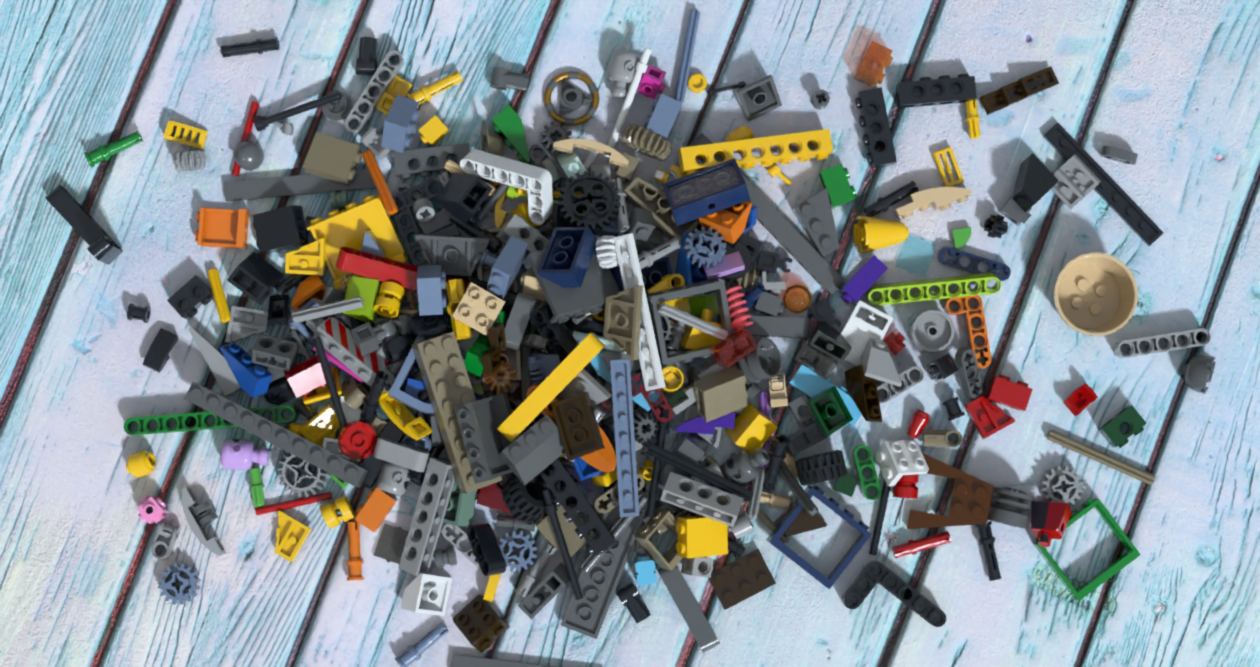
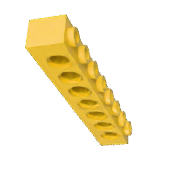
M823 129L682 147L677 155L681 175H690L734 159L733 153L741 155L740 160H735L739 168L743 167L746 170L752 169L756 165L769 167L773 163L779 162L781 165H785L794 160L806 162L810 158H817V160L827 159L833 152L830 130ZM808 143L813 144L814 147H815V150L809 149L808 146H807V144H808ZM789 146H794L797 152L790 151ZM770 148H775L778 151V155L772 154ZM752 151L759 152L760 157L753 156ZM715 155L721 156L722 159H723V161H722V162L716 161L715 158H714V156H715ZM695 158H702L704 164H698Z

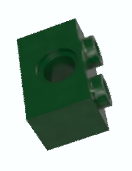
M1129 405L1098 430L1112 447L1119 446L1121 448L1129 442L1127 438L1133 434L1136 436L1144 430L1143 426L1146 422L1132 405ZM1122 422L1127 425L1125 433H1122L1119 429Z

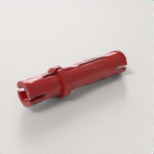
M945 531L944 533L915 541L911 539L908 540V543L892 546L894 557L898 558L908 554L915 555L919 551L951 543V539H949L950 534L948 531Z

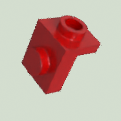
M1085 383L1075 389L1063 403L1074 416H1077L1090 403L1095 401L1098 396Z

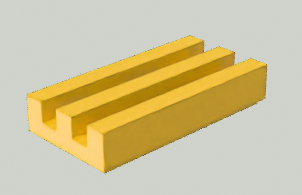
M951 146L932 153L944 187H951L964 182ZM945 152H948L950 160L952 162L953 168L958 179L956 181L953 177ZM940 154L944 162L946 171L948 173L949 179L951 181L950 183H948L947 177L945 175L944 169L938 155Z

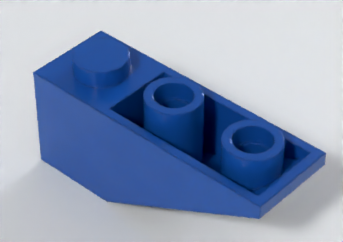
M236 342L221 346L220 350L239 386L252 398L266 394L273 375L264 366L252 363V356Z

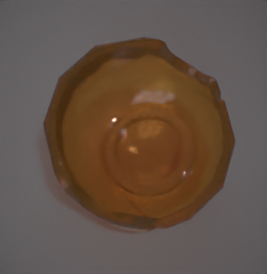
M794 283L788 286L783 295L785 307L793 313L806 311L812 302L810 289L802 283Z

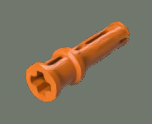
M347 522L349 559L346 561L349 574L347 581L364 580L362 576L364 560L360 554V523Z

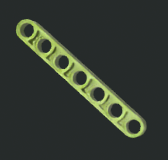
M980 273L872 285L867 290V297L873 305H887L994 294L1000 290L1001 281L994 273ZM991 279L996 280V283H995L994 286H992V287H988V286H987V282H988L989 280H991ZM972 281L977 282V285H976L975 288H973V289L967 288V286H968V284H969L970 282H972ZM950 284H958L955 290H948ZM937 285L938 290L936 292H929L931 286ZM913 287L919 288V292L915 295L909 293ZM898 289L900 293L898 296L893 297L890 295L891 291ZM875 291L881 292L880 297L876 299L872 298L871 294Z

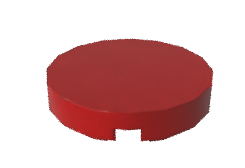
M363 421L350 422L343 427L339 434V448L344 455L351 459L367 458L374 451L377 437L376 432L372 426Z

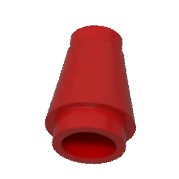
M916 409L915 413H912L907 435L917 439L929 423L930 415Z

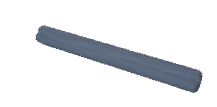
M697 10L690 11L674 96L675 100L682 103L685 98L700 11Z

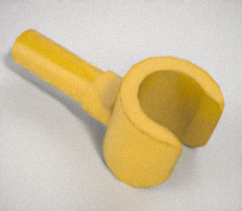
M774 165L767 169L772 178L778 175L786 184L791 185L792 182L783 175L778 166Z

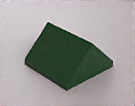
M835 386L808 399L807 403L825 437H828L853 420Z

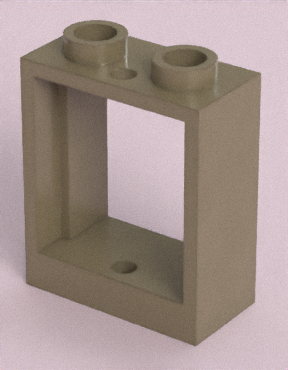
M658 509L654 512V518H650L646 524L640 527L635 538L661 569L672 571L683 558L678 556L676 550L678 540L662 556L649 541V538L662 522L677 537V520L670 511Z

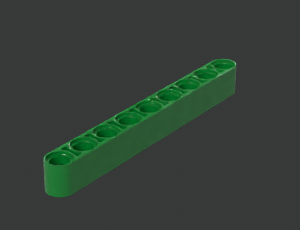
M287 405L247 408L263 417L265 412L270 410L273 413L271 421L276 424L292 423L298 417L297 410ZM286 409L292 411V417L288 420L283 416ZM211 412L134 417L127 419L124 423V431L129 435L238 427L234 424H228L226 420ZM210 415L215 417V423L212 426L207 423V418ZM190 417L196 419V424L193 427L188 425ZM172 418L177 422L174 429L169 427V421ZM152 420H156L158 424L155 430L150 428ZM134 421L138 423V429L135 432L131 430V424Z

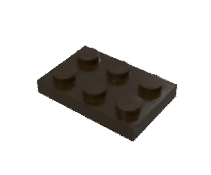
M583 392L551 404L568 461L605 449L588 392Z
M759 549L712 572L711 578H708L724 610L776 584Z

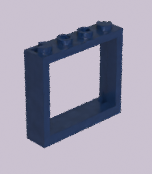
M808 485L804 491L810 499L812 496L816 497L859 531L861 535L830 575L825 577L779 540L804 508L797 499L766 540L817 581L830 589L872 534L867 531L869 527L862 521L857 523L852 519L854 515L847 509L842 511L838 508L839 503L831 497L827 499L823 496L825 492L816 485L814 488Z

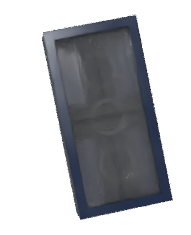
M735 158L662 184L667 203L677 226L750 200L746 182Z

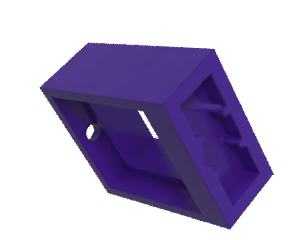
M874 255L839 291L841 294L840 298L846 304H855L888 267Z

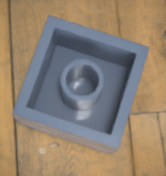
M661 94L660 98L656 97L652 105L653 114L652 116H647L644 128L669 140L682 110L683 103L664 94Z
M400 95L396 96L384 121L381 147L402 154L406 147H410L412 134H416L419 125L416 123L421 112L418 110V101Z
M441 265L418 266L419 316L443 314V308H447L446 271H442Z

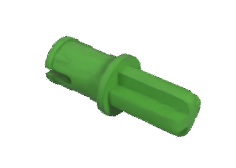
M261 468L249 469L251 483L249 489L252 491L254 507L265 505L263 493L265 485H262Z

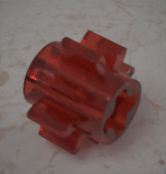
M891 332L883 340L895 355L906 346L903 343L906 338L900 332L897 335Z

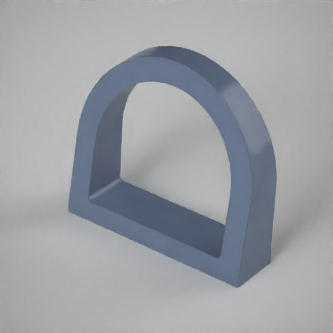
M418 336L414 344L432 337ZM458 344L463 362H465L467 353ZM411 348L388 396L421 413L434 414L431 404L424 403L400 390L416 360L413 348ZM470 372L471 376L469 378L472 380L473 373Z

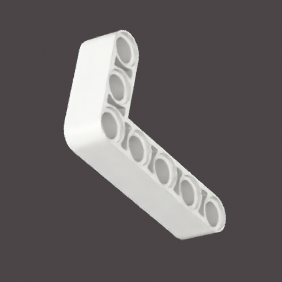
M477 149L471 150L460 161L461 169L468 174L527 190L529 219L534 224H543L553 213L552 176L548 170Z

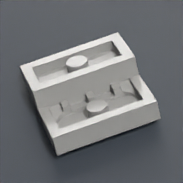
M1074 154L1053 173L1059 181L1051 190L1071 210L1100 184L1101 180Z

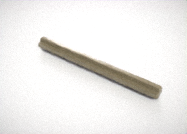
M1050 430L1047 435V439L1146 484L1152 485L1155 480V475L1054 430Z

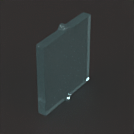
M909 235L903 243L895 266L906 269L909 273L914 272L926 276L937 245L924 241L923 238L919 239Z

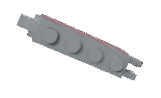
M320 317L307 320L306 325L315 333L312 339L321 337L324 349L370 387L373 384L376 373L384 371L385 374H388V379L383 391L387 392L390 390V384H393L395 377L387 370L388 361L376 351L361 356L354 343L352 332L336 318L329 317L327 320H324Z

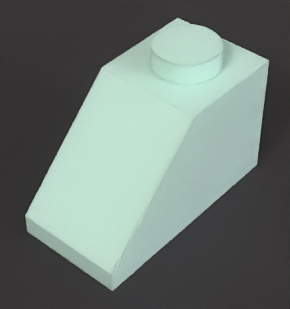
M574 149L572 154L562 152L556 156L568 178L572 176L576 179L577 173L582 177L584 176V171L590 176Z

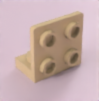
M470 282L452 317L483 335H487L488 329L492 327L505 301Z

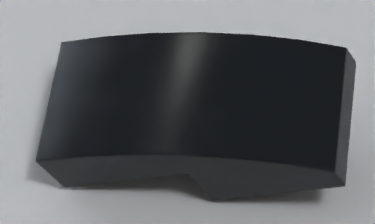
M161 328L145 356L143 365L160 373L170 358L169 353L178 341V336Z

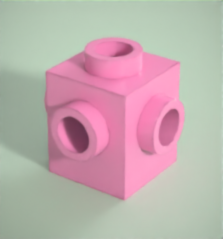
M157 496L145 497L139 502L141 506L137 508L140 519L144 523L148 522L149 524H158L166 517L164 514L169 511L165 507L166 503L164 500ZM150 506L153 508L152 513L148 511Z

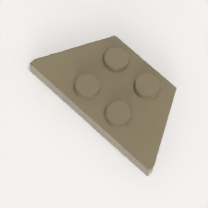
M643 285L634 286L631 289L606 297L603 336L613 342L620 351L624 350L632 361L638 360Z

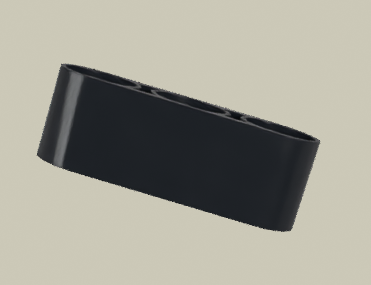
M481 523L468 526L467 536L483 575L490 576L504 573L506 571V562L489 523Z

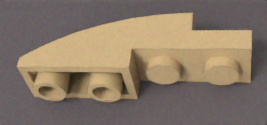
M937 187L911 194L908 197L910 203L895 209L894 213L896 218L902 216V219L912 216V212L919 209L922 212L931 208L930 204H932L934 210L940 208L941 211L950 208L953 202L957 201L960 204L969 200L968 196L972 194V191L960 187Z

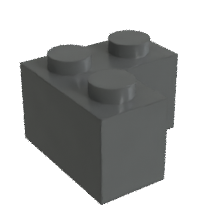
M634 207L628 218L630 229L624 232V235L633 233L637 254H640L642 251H650L664 243L662 231L654 228L655 223L652 211Z

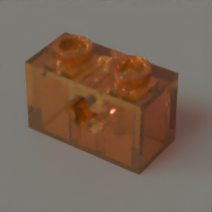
M872 41L854 79L875 88L877 83L881 85L885 74L882 72L885 66L889 68L893 57L890 56L893 50ZM874 62L878 63L876 69L872 68Z

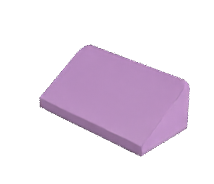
M739 251L722 256V261H717L715 267L710 264L706 268L705 264H702L707 280L745 270V265Z

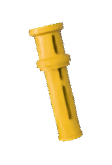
M457 70L431 85H422L419 90L411 94L407 93L406 96L409 99L418 101L419 104L425 101L429 102L432 99L431 97L462 82L463 79Z

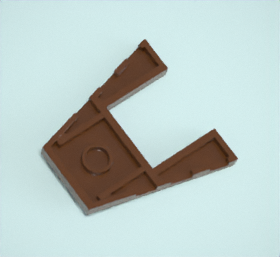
M922 453L929 467V471L926 474L955 479L949 514L947 517L910 510L907 529L988 524L994 485Z

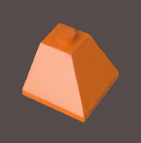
M311 275L300 283L291 306L295 311H298L312 298L323 301L328 286L319 275Z

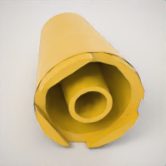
M859 215L855 219L859 220L858 224H854L853 236L855 246L860 248V250H857L860 254L902 243L909 236L908 227L902 222Z

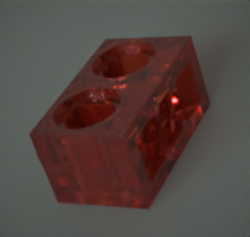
M739 328L726 337L725 340L710 348V351L718 365L729 368L758 348V345L749 330Z

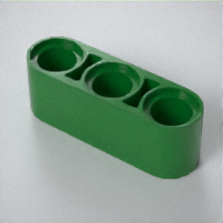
M859 445L853 449L852 457L861 492L865 499L875 500L880 496L881 488L872 453L869 447ZM860 448L864 449L867 453L863 460L857 456V451ZM865 467L871 470L869 478L862 476V469ZM869 486H873L876 489V494L873 497H869L866 493Z

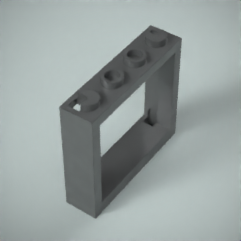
M715 278L646 294L660 363L664 367L673 366L678 361L691 362L695 357L708 358L712 353L716 352L718 354L728 353L729 349L735 348L724 280ZM716 290L721 327L728 331L724 342L667 356L661 317L658 312V303Z

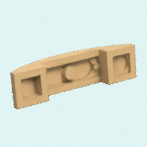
M565 139L553 144L554 150L572 154L574 147L609 155L610 164L626 168L629 166V161L621 153L597 141Z

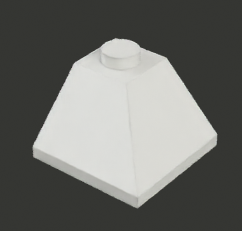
M420 573L404 589L401 608L416 613L445 616L452 578Z

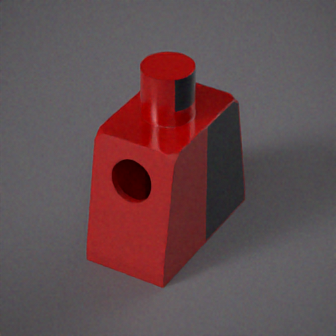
M1031 501V530L1034 536L1039 538L1038 544L1040 546L1049 547L1051 539H1061L1071 516L1068 503Z

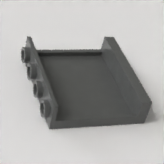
M596 248L581 288H563L537 274L546 249L529 253L523 261L526 269L532 267L554 316L551 318L550 324L555 322L564 323L574 317L579 319L589 313L592 315L597 314L605 309L606 297L621 292L610 268L600 267L597 261Z
M507 393L454 406L474 483L492 480L493 478L513 472L499 456L502 450L512 442L497 430L512 414Z

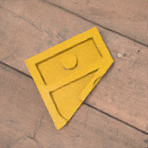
M321 238L287 253L285 257V273L325 275L326 238Z
M328 405L299 430L306 439L323 447L324 437L334 439L335 432L340 425L335 410Z
M279 510L277 514L279 517L278 528H276L277 542L275 543V553L293 562L312 528Z

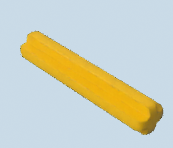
M216 268L208 270L207 274L218 315L222 323L229 322L231 316L219 272Z

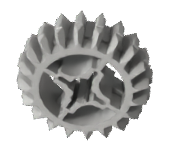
M287 453L283 454L286 461L279 460L283 467H277L278 471H282V474H278L277 478L283 477L284 479L279 482L280 485L287 484L284 491L292 488L290 495H294L298 491V497H302L303 492L305 497H309V491L313 495L317 494L315 487L319 490L323 489L319 483H327V480L322 477L329 476L328 472H323L322 469L318 468V474L311 471L310 463L303 460L300 465H296L291 462L297 456L293 454L289 456ZM305 466V471L310 475H303L301 477V472L296 468H303ZM288 468L295 473L294 484L289 478ZM305 478L315 480L308 487H299Z

